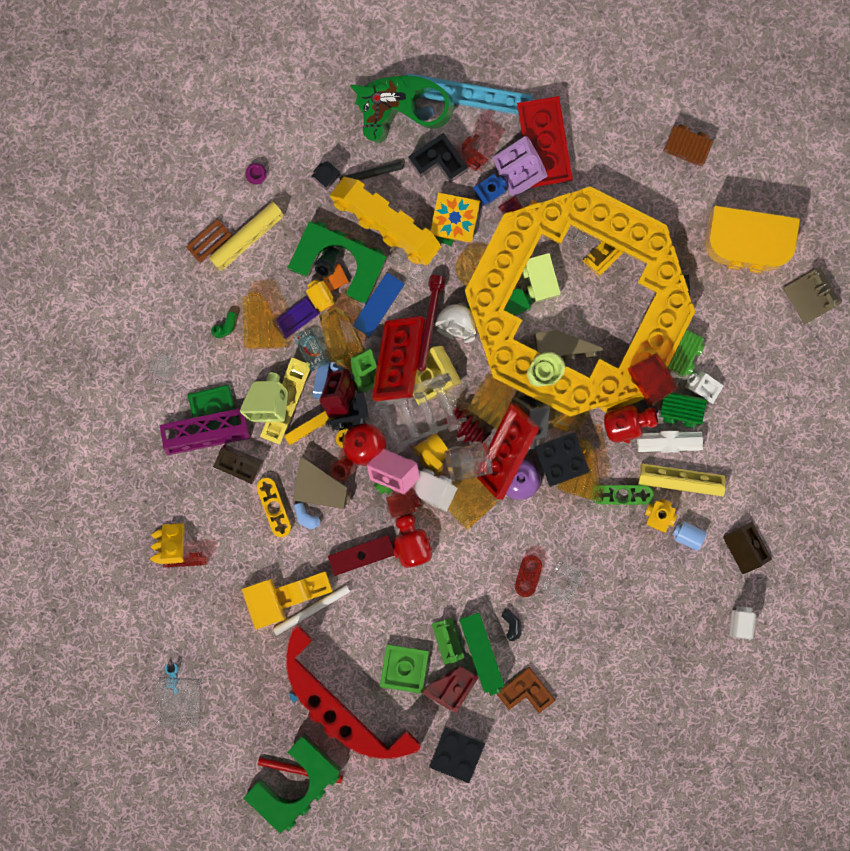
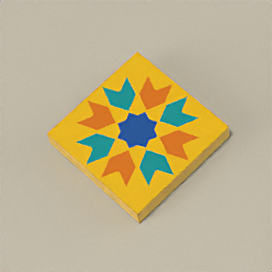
M438 193L431 226L433 235L472 243L480 201Z

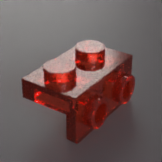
M475 134L473 138L469 136L462 144V157L467 160L466 164L475 172L480 170L482 172L488 164V159L474 148L479 142V136Z

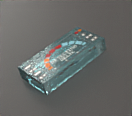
M313 328L293 337L311 372L330 362Z

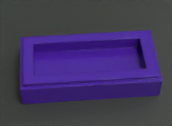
M306 297L273 321L283 337L287 339L318 316L319 312Z

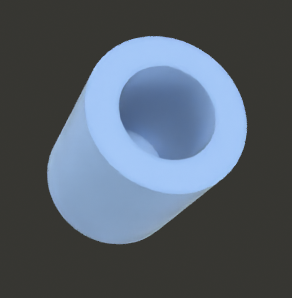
M685 521L681 524L677 523L672 533L675 536V541L696 551H699L707 534L706 531Z

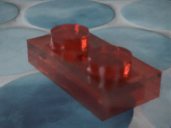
M202 552L189 553L190 557L184 558L182 563L163 564V568L208 565V557H202Z

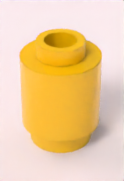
M316 279L307 285L308 289L305 292L314 307L319 309L320 312L327 310L335 304L333 301L334 297L324 281L319 282Z

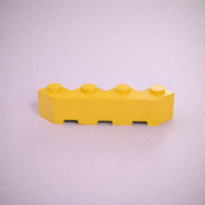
M343 177L329 195L334 201V206L339 211L354 213L359 220L358 223L363 228L378 230L383 236V241L388 246L403 248L412 263L428 266L442 247L433 233L426 228L422 231L413 224L414 219L400 210L397 213L388 206L390 202L379 194L375 193L372 195L363 189L365 184L359 180Z

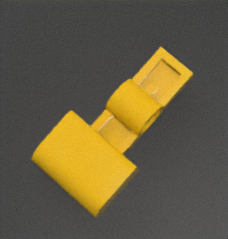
M325 571L279 588L275 587L272 578L243 588L241 591L254 629L256 630L285 620L284 608L333 592V589Z

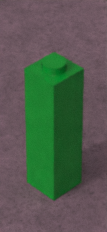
M480 613L459 619L484 694L489 692V695L492 696L501 693V688L505 687Z

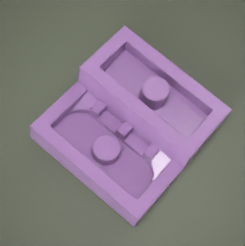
M526 136L493 157L498 174L505 178L511 196L516 197L547 177L546 170L536 149Z

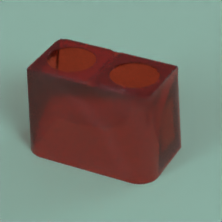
M658 353L628 368L631 377L650 406L678 389L676 382Z

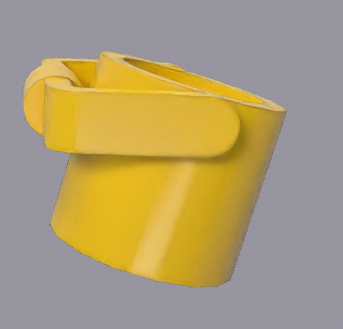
M433 433L413 447L419 462L426 469L434 472V475L442 472L443 464L441 461L449 457L450 453L436 433Z

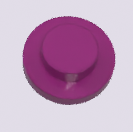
M253 163L247 167L245 175L251 184L258 185L265 181L267 172L263 165Z

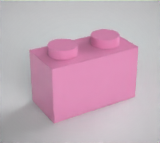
M385 449L367 464L370 480L404 495L420 478L416 462Z

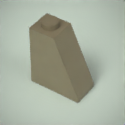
M300 458L293 495L294 501L344 509L345 505H349L351 493L347 492V487L306 459Z

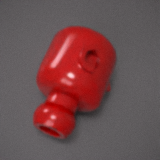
M628 405L608 410L604 415V425L609 440L614 443L625 442L630 444L631 440L642 437L643 427H656L658 425V417L654 408H647L644 412H639L635 406Z
M413 514L397 517L395 524L400 529L401 534L397 535L394 539L393 553L395 558L399 559L400 564L405 568H412L429 562L433 554L429 543L430 538H428L427 533L423 529L415 528V517Z

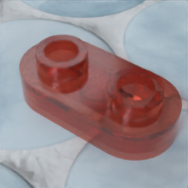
M528 555L521 561L514 587L516 593L522 597H530L536 591L542 570V562L537 556ZM529 562L535 563L533 570L527 568ZM524 582L529 584V589L526 591L521 588Z

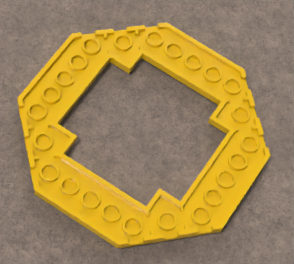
M591 186L504 214L465 289L467 301L492 377L569 417L656 389L695 314V309L691 302L667 225ZM571 225L645 263L646 266L637 284L656 294L619 367L616 368L598 359L589 378L565 366L563 376L554 385L534 386L530 384L527 377L528 368L531 366L533 359L541 353L513 339L522 319L504 311V308L541 235L561 244Z

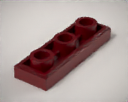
M389 535L329 555L328 559L334 576L392 557L394 553ZM360 551H363L366 554V557L363 560H360L357 557V554Z

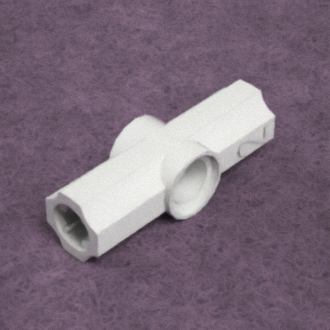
M661 431L660 433H643L641 438H637L638 452L661 453L703 450L702 432Z

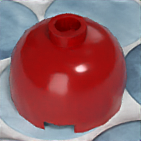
M367 423L357 424L348 429L342 443L347 458L361 466H367L374 457L379 455L383 449L386 450L387 447L386 437L375 425Z

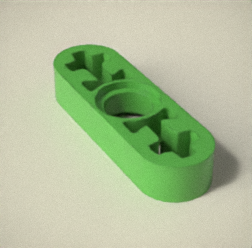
M599 485L592 489L591 499L594 503L600 505H645L652 501L653 491L645 485ZM609 488L614 489L612 492L613 502L609 501L610 497H603L602 501L595 497V493L599 492V489H603L604 493H610ZM631 488H635L634 493H641L642 489H645V492L649 493V497L645 498V501H642L641 497H634L635 502H631ZM619 489H625L628 492V498L625 501H619L616 498V492Z

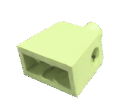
M270 372L267 375L266 381L252 383L240 408V412L250 422L285 421L288 391L279 382L280 375Z

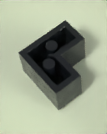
M444 133L408 156V161L420 178L438 166L448 182L451 183L468 170V167Z

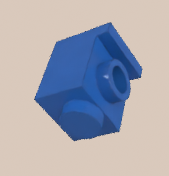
M493 174L480 184L474 186L473 191L483 206L486 207L506 193L504 188L507 187V184L501 176L496 177ZM489 185H494L496 190L494 192L488 191L487 187Z

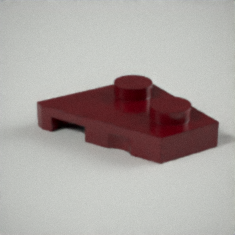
M459 665L422 688L420 692L456 714L479 677Z

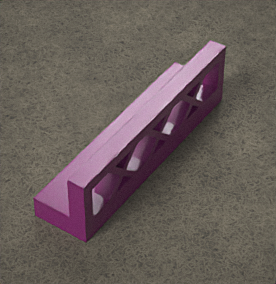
M240 409L159 425L163 449L167 456L250 439L246 417L240 412ZM240 415L241 425L232 426L228 423L232 416ZM217 420L222 424L218 429L211 430L207 428L210 421ZM196 424L200 427L196 434L191 435L186 432L190 425ZM176 429L179 431L175 438L167 440L165 430Z

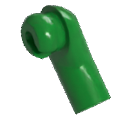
M228 311L225 322L214 325L211 328V334L216 338H223L232 334L238 314Z

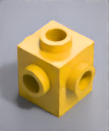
M660 499V502L654 501L653 504L649 503L644 514L647 516L644 524L666 533L669 525L673 526L677 515L674 514L676 509L671 507L673 503L664 499ZM659 511L664 513L662 519L658 516Z

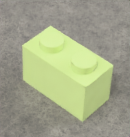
M550 253L529 258L522 273L524 278L529 279L530 286L527 287L530 298H534L536 303L560 296L561 293Z

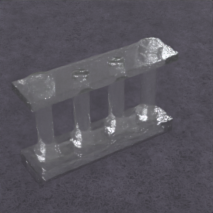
M449 373L438 375L414 386L413 396L415 399H418L430 430L420 435L407 404L409 403L408 398L377 401L367 405L370 413L378 411L383 417L393 446L386 448L387 451H393L397 454L405 451L406 445L448 429L449 432L462 428L460 424L466 422L467 419L464 417L456 420L444 389L446 387L445 383L452 381ZM433 389L434 392L436 391L448 421L447 424L440 427L436 424L426 398V391ZM394 404L400 407L411 435L410 439L403 442L399 438L389 412L391 410L390 406Z

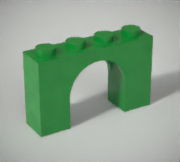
M317 220L314 223L309 221L288 265V270L308 278L318 256L329 247L344 248L354 256L357 262V270L346 296L366 305L387 260V256L384 255L385 252L376 247H373L371 250L365 247V242L359 239L349 240L345 238L346 234L334 229L332 232L325 229L327 225Z
M305 733L288 750V753L306 770L309 776L308 792L298 799H285L277 795L260 779L243 797L280 834L284 830L289 832L297 823L294 819L299 814L303 817L311 809L309 804L314 799L318 801L326 793L324 788L328 784L333 786L341 777L339 773L342 768Z

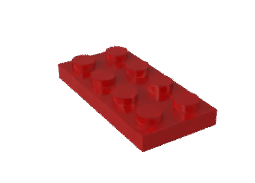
M559 96L517 103L522 138L524 136L529 138L547 173L546 178L530 188L573 181Z
M422 316L385 321L372 399L376 402L413 397L425 319Z
M510 404L475 473V476L490 493L500 500L504 499L539 430L534 421L517 404Z

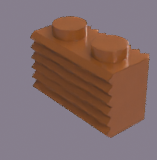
M674 125L663 152L703 167L713 140H710V136L705 133L698 132L696 134L690 132V128L685 125Z

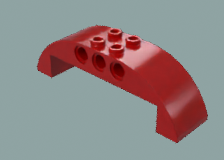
M299 625L292 630L286 651L288 679L297 698L309 711L307 715L316 724L320 722L324 726L323 731L331 739L335 736L346 747L368 757L394 759L419 751L421 743L406 729L389 747L371 732L296 659L313 641V638ZM310 696H319L321 703L318 705L312 704ZM333 710L336 713V718L333 720L327 719L325 712ZM348 725L351 727L352 733L345 735L341 732L340 728Z

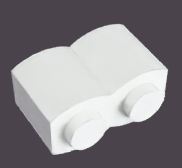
M736 606V610H732L729 636L754 639L756 613L752 612V608Z

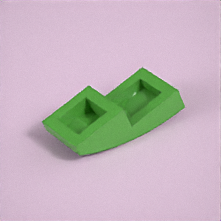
M368 348L351 357L352 373L358 393H365L374 388L376 376L374 369L377 368L371 349Z

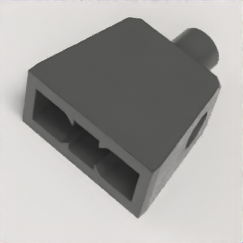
M529 396L512 398V404H517L539 427L529 448L535 449L537 439L547 436L550 407Z

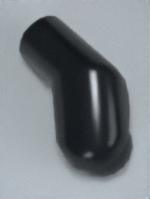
M507 609L501 617L509 624V631L506 634L507 639L514 642L521 637L522 624Z

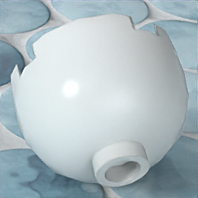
M464 303L446 306L439 313L435 322V327L438 326L437 332L452 340H454L452 335L464 339L463 343L472 342L478 332L470 307Z

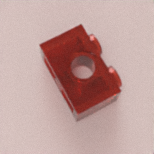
M415 490L407 491L405 495L400 493L386 498L391 518L420 511V506L423 505L422 499H420Z

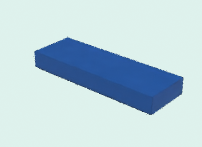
M387 272L352 326L368 337H371L405 283Z

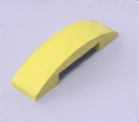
M291 358L282 385L288 391L285 421L266 422L260 435L261 438L279 445L281 444L309 375L310 364Z

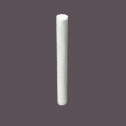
M344 585L273 628V631L276 635L281 634L350 592L347 585Z

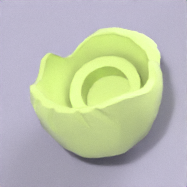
M553 352L539 354L533 359L531 366L528 368L527 377L530 384L534 386L554 385L563 376L565 364Z

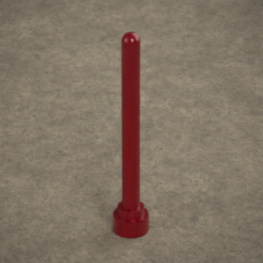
M431 275L429 277L428 286L430 287L431 295L418 362V370L420 372L426 370L439 293L442 292L446 284V278L440 275Z

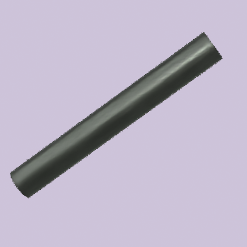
M401 161L341 176L339 179L341 181L343 177H348L360 181L402 170L403 167Z

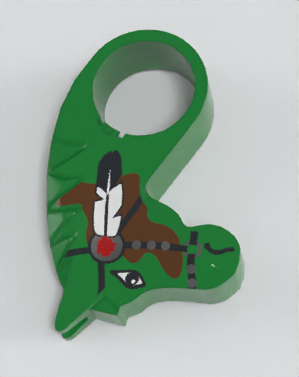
M401 75L381 78L365 86L350 85L351 89L357 94L355 104L363 112V134L368 140L375 143H382L386 140L388 136L387 126L392 123L398 112L403 113L416 123L429 129L444 126L453 115L454 102L451 95L439 85L422 77ZM429 91H439L445 101L442 114L436 120L422 121L417 113L416 101L418 97Z

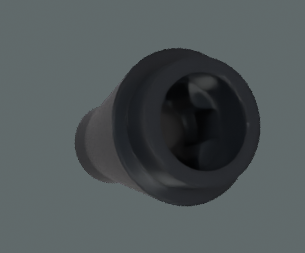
M329 247L315 262V271L319 276L329 277L334 274L340 255L337 248Z

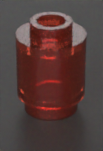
M342 456L331 465V475L338 481H345L355 473L356 464L350 461L347 456Z

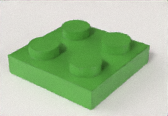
M387 644L380 687L422 694L420 691L424 685L429 651Z

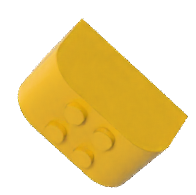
M714 206L709 212L705 239L706 251L715 262L728 265V269L731 270L749 268V272L761 274L762 271L776 270L790 261L795 253L800 218Z

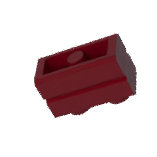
M348 369L335 370L328 374L319 401L322 407L325 408L329 418L343 417L349 412L356 386L354 380L351 379L352 376Z

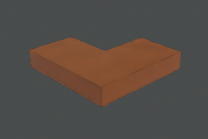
M530 667L526 668L506 684L505 687L501 688L502 692L497 694L509 710L526 697L539 714L556 701Z

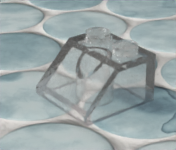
M473 442L466 447L454 446L444 451L452 482L493 473L487 442Z

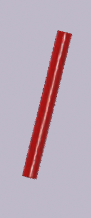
M259 757L258 766L308 776L302 766ZM340 775L341 777L336 783H342L343 775Z

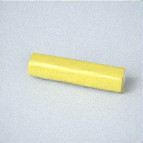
M272 201L208 258L220 271L224 270L284 217V214Z
M643 463L640 465L638 484L724 496L726 489L724 475Z

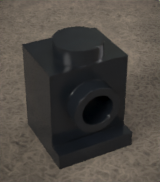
M324 161L314 169V174L311 177L327 191L341 174L329 161Z

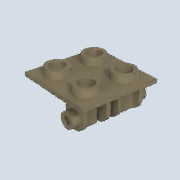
M821 267L783 288L804 325L842 304Z

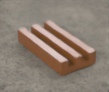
M217 219L188 244L186 248L199 263H202L232 235ZM217 226H219V228H220L219 230H217L211 237H209V238H208L203 244H201L196 250L193 249V247H194L196 244H198V243H199L204 237H206L212 230H214ZM224 232L226 234L209 250H207L201 257L198 255V253H200L206 246H208L213 240H215L221 233Z

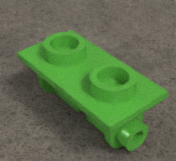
M448 618L432 623L444 665L465 659L453 619Z

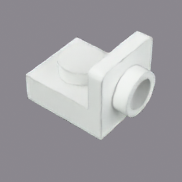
M695 370L688 377L687 384L685 385L686 389L693 391L703 399H707V402L711 404L714 403L724 387L708 374Z

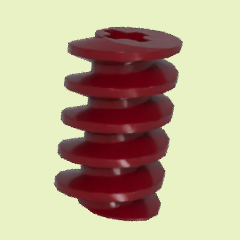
M459 405L449 415L444 425L453 424L450 431L459 430L458 438L465 435L463 443L466 444L471 441L469 448L472 450L479 447L492 432L484 434L486 426L478 428L480 421L471 422L473 414L465 416L467 409L464 408L459 411Z

